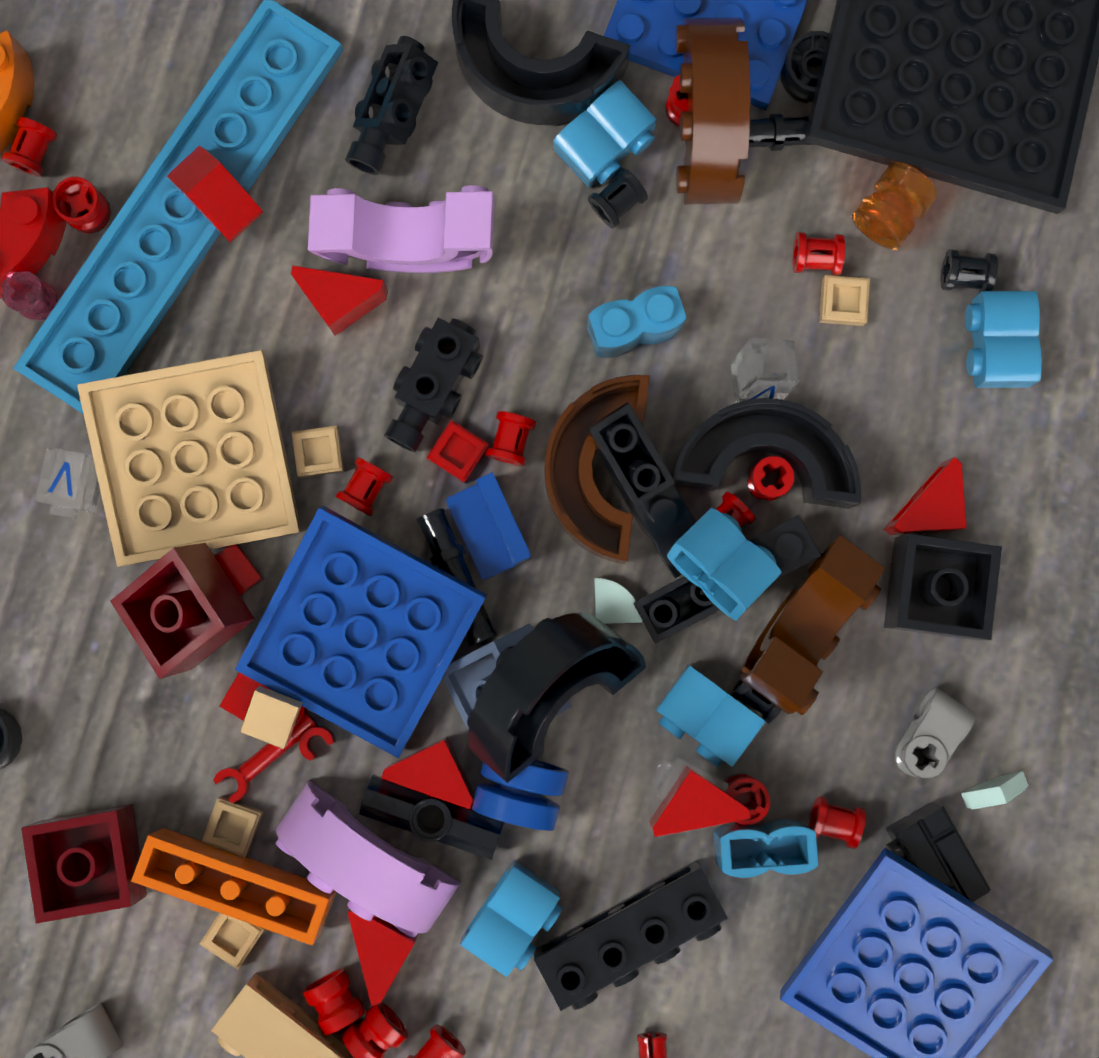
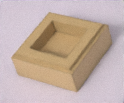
M825 275L822 278L819 323L864 326L867 323L870 278Z
M338 426L292 432L297 477L306 478L345 472Z
M259 686L254 691L240 732L284 749L289 743L303 702Z
M218 797L202 843L244 858L247 857L264 811L239 802L230 803L228 798Z
M219 913L199 944L238 970L265 929Z

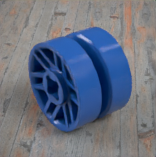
M535 760L510 782L506 783L483 762L480 774L498 784H478L472 810L484 816L517 826L545 831L555 830L560 805L551 799L543 797L542 794L549 796L563 795L569 774L568 770L544 761Z

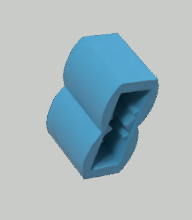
M619 80L553 140V150L589 189L597 182L604 186L622 168L619 162L631 152L635 156L639 155L653 142L655 136L652 132L655 130L657 119L626 85Z
M658 286L642 292L633 301L615 300L598 306L588 315L587 330L596 357L613 358L628 353L639 343L658 344L673 338L681 331L687 317L677 287Z
M981 291L972 299V304L967 305L965 328L967 331H972L974 345L973 349L968 350L966 369L968 375L973 376L975 388H1030L1040 382L1042 358L1038 337L1040 309L1037 291Z
M712 507L675 542L667 554L668 559L684 577L700 587L718 609L735 621L782 573L769 550L759 545L756 546L746 540L741 532L740 525L732 516L721 513Z
M690 665L686 666L655 708L656 711L663 715L658 722L662 727L679 739L686 732L697 740L700 745L695 751L716 767H719L722 761L733 767L766 722Z
M778 819L765 823L761 827L732 822L713 830L716 864L727 875L749 878L761 875L770 869L782 874L795 875L809 872L818 867L816 832L802 822L792 819Z
M513 860L461 937L460 945L506 977L514 967L521 971L536 949V946L531 943L534 936L541 928L549 931L562 911V907L557 904L560 899V891Z

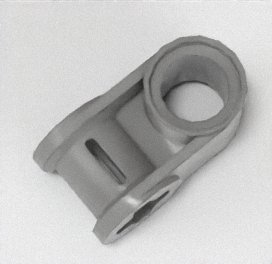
M932 688L919 704L913 720L895 747L894 761L897 767L904 774L912 777L932 778L939 775L944 770L957 746L971 730L976 719V713L938 688ZM915 748L924 749L922 755L927 758L925 765L916 764L918 758L912 754Z
M99 1003L74 1017L58 1030L47 1035L24 1058H50L52 1056L55 1058H106L121 1048L123 1042L104 1007Z

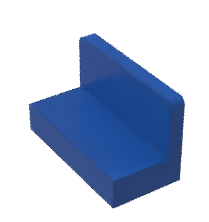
M493 472L476 479V485L446 499L448 508L483 580H487L532 559Z

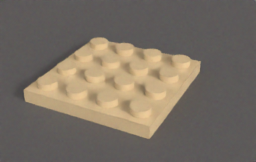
M264 350L77 384L117 567L160 559L173 547L206 543L209 549L302 531Z

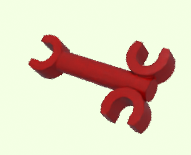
M301 706L289 743L284 749L267 743L239 767H228L219 771L213 781L215 784H219L227 777L235 778L238 782V790L228 800L230 803L237 802L249 792L250 781L297 742H299L300 753L303 757L312 761L317 757V754L310 746L311 738L314 735L321 736L330 746L336 741L335 735L325 726H318L316 720L307 712V709Z

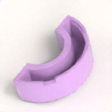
M470 185L462 187L461 192H446V199L444 201H432L429 203V206L413 207L405 202H388L385 205L364 200L351 190L341 188L329 189L327 195L310 196L308 251L321 258L344 265L348 264V257L367 260L366 269L377 271L441 273L472 268V260L474 258L480 257V263H486L493 255L495 195L493 191L486 187Z
M308 780L276 828L278 836L276 845L286 854L296 858L310 871L307 879L311 884L329 894L334 889L349 900L347 903L348 908L359 917L371 921L375 915L393 924L398 930L412 938H415L418 933L429 932L461 884L425 858L408 855L376 836L347 810V805L310 780Z

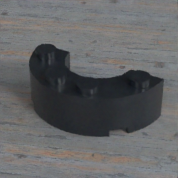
M453 0V35L456 55L463 76L474 93L486 105L501 115L515 121L534 125H553L572 121L586 111L609 87L622 80L628 67L631 45L590 31H586L577 47L562 57L550 60L528 58L515 51L502 36L499 0Z
M760 398L745 400L719 410L699 425L680 450L671 471V476L675 481L674 486L714 491L720 486L725 469L732 460L746 453L764 452L781 457L792 466L802 484L803 503L847 509L861 503L859 472L849 446H845L838 434L831 428L832 425L822 416L800 404L781 399Z
M570 613L554 619H543L532 632L515 646H510L503 650L497 658L496 668L486 681L467 720L470 750L506 783L510 782L543 754L544 738L550 723L560 708L573 695L588 686L599 684L614 695L646 668L643 655L636 647L590 614Z

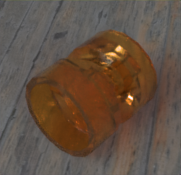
M901 162L892 163L887 167L874 185L875 192L871 196H865L851 215L855 226L867 238L890 250H898L915 228L914 220H920L938 197L934 184L923 173Z

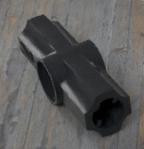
M376 775L371 777L359 811V815L412 832L424 841H438L490 860L493 858L504 822L479 814L472 810V808L467 809L386 781ZM428 805L437 806L444 813V824L439 828H428L421 821V809Z

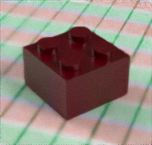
M206 543L173 547L110 601L159 679L192 670L255 620Z
M133 804L45 819L21 828L36 924L131 907L147 896L145 886L131 882L141 855Z

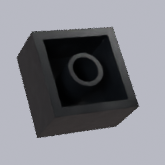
M915 534L895 537L884 628L969 640H991L1002 546Z

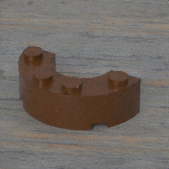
M741 17L684 18L683 24H678L675 28L676 54L683 53V63L680 65V92L688 93V112H681L680 137L681 141H687L684 165L677 166L676 190L677 193H684V205L738 204L742 196L745 175H739L741 159H748L750 65L748 42L738 41V32L745 31V25Z
M627 375L603 381L591 387L590 390L577 398L573 403L571 402L553 428L545 455V487L551 509L563 530L588 552L602 559L625 564L628 561L633 514L615 509L600 495L593 481L592 462L597 448L587 427L627 402L631 405L643 426L650 375Z
M839 535L807 570L810 575L797 590H791L756 640L741 668L746 674L742 673L739 678L785 713L793 714L797 712L800 715L805 714L819 694L814 689L823 673L817 667L820 659L825 660L836 648L840 641L836 634L859 607L866 610L877 598L881 587L876 585L884 572L885 567L846 538Z

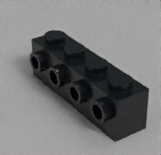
M694 861L537 947L534 951V961L560 1011L570 1006L574 1010H578L593 1002L598 997L597 991L613 983L615 987H619L632 981L639 975L638 968L654 960L656 964H661L672 959L681 951L679 946L694 937L697 941H703L715 935L722 928L720 923L727 920L728 917L697 861Z

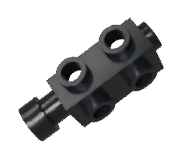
M400 36L397 44L385 46L381 58L372 65V80L364 99L359 101L355 107L356 120L353 127L360 131L361 134L358 141L351 143L345 160L354 168L371 175H379L386 158L383 153L386 144H406L416 127V117L424 97L429 93L433 84L432 77L438 62L424 52L425 47L423 44L411 37ZM386 67L389 68V78L385 74ZM370 106L373 109V118L369 117Z
M438 317L432 329L427 326L423 329L415 345V351L418 352L411 368L407 366L402 368L393 386V390L397 392L395 399L398 405L404 408L397 420H391L384 433V437L400 447L416 453L424 438L421 432L427 421L429 420L438 425L443 416L450 419L454 415L462 398V394L456 392L464 376L472 379L483 359V355L478 353L480 348L479 338L474 336L476 331L471 326L458 319L452 318L450 323ZM444 341L456 344V349L451 354L441 353L439 347ZM428 380L434 383L433 391L426 395L417 391L419 384L422 381Z

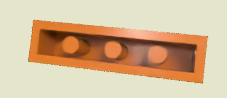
M161 828L147 836L131 882L312 946L322 934L336 894L334 889L331 894L321 891L311 884L307 878L248 857L238 856L166 828Z

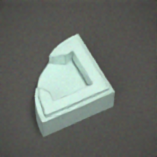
M594 578L595 616L604 624L642 622L633 604L636 600L627 589L614 581Z
M1019 771L980 783L962 792L961 795L967 809L971 808L972 810L1006 804L1025 791L1029 785L1023 771Z

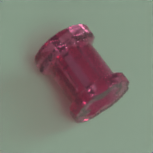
M13 272L7 276L2 284V299L5 304L14 311L20 312L21 315L29 320H46L58 303L57 293L54 289L31 272ZM28 292H31L34 296L31 301L26 297Z

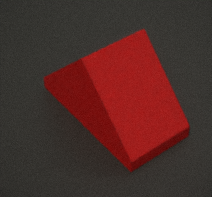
M200 145L166 176L230 243L263 213L262 209L227 169Z
M292 265V277L334 336L387 300L388 290L383 280Z
M955 457L942 462L883 530L889 535L955 532L966 529L962 463Z
M448 737L390 764L383 770L381 779L467 809H470L473 804L475 793Z
M686 765L649 823L654 837L751 818L749 809L744 804Z
M349 909L347 913L371 1006L380 1004L415 944L418 934L415 938H412L398 930L393 924L375 915L371 921H368Z

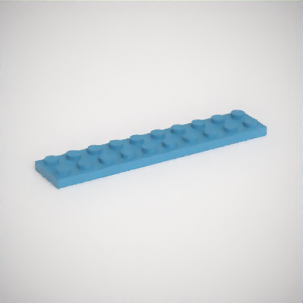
M263 0L13 369L82 414L83 410L77 384L124 376L220 235V232L166 176L200 145L216 158L248 193L344 51L342 44L274 0Z

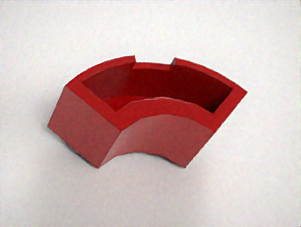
M48 187L2 192L0 206V298L11 295L36 279L34 275L44 266L51 254L53 256L56 255L60 247L66 221L54 210L52 204L53 191Z

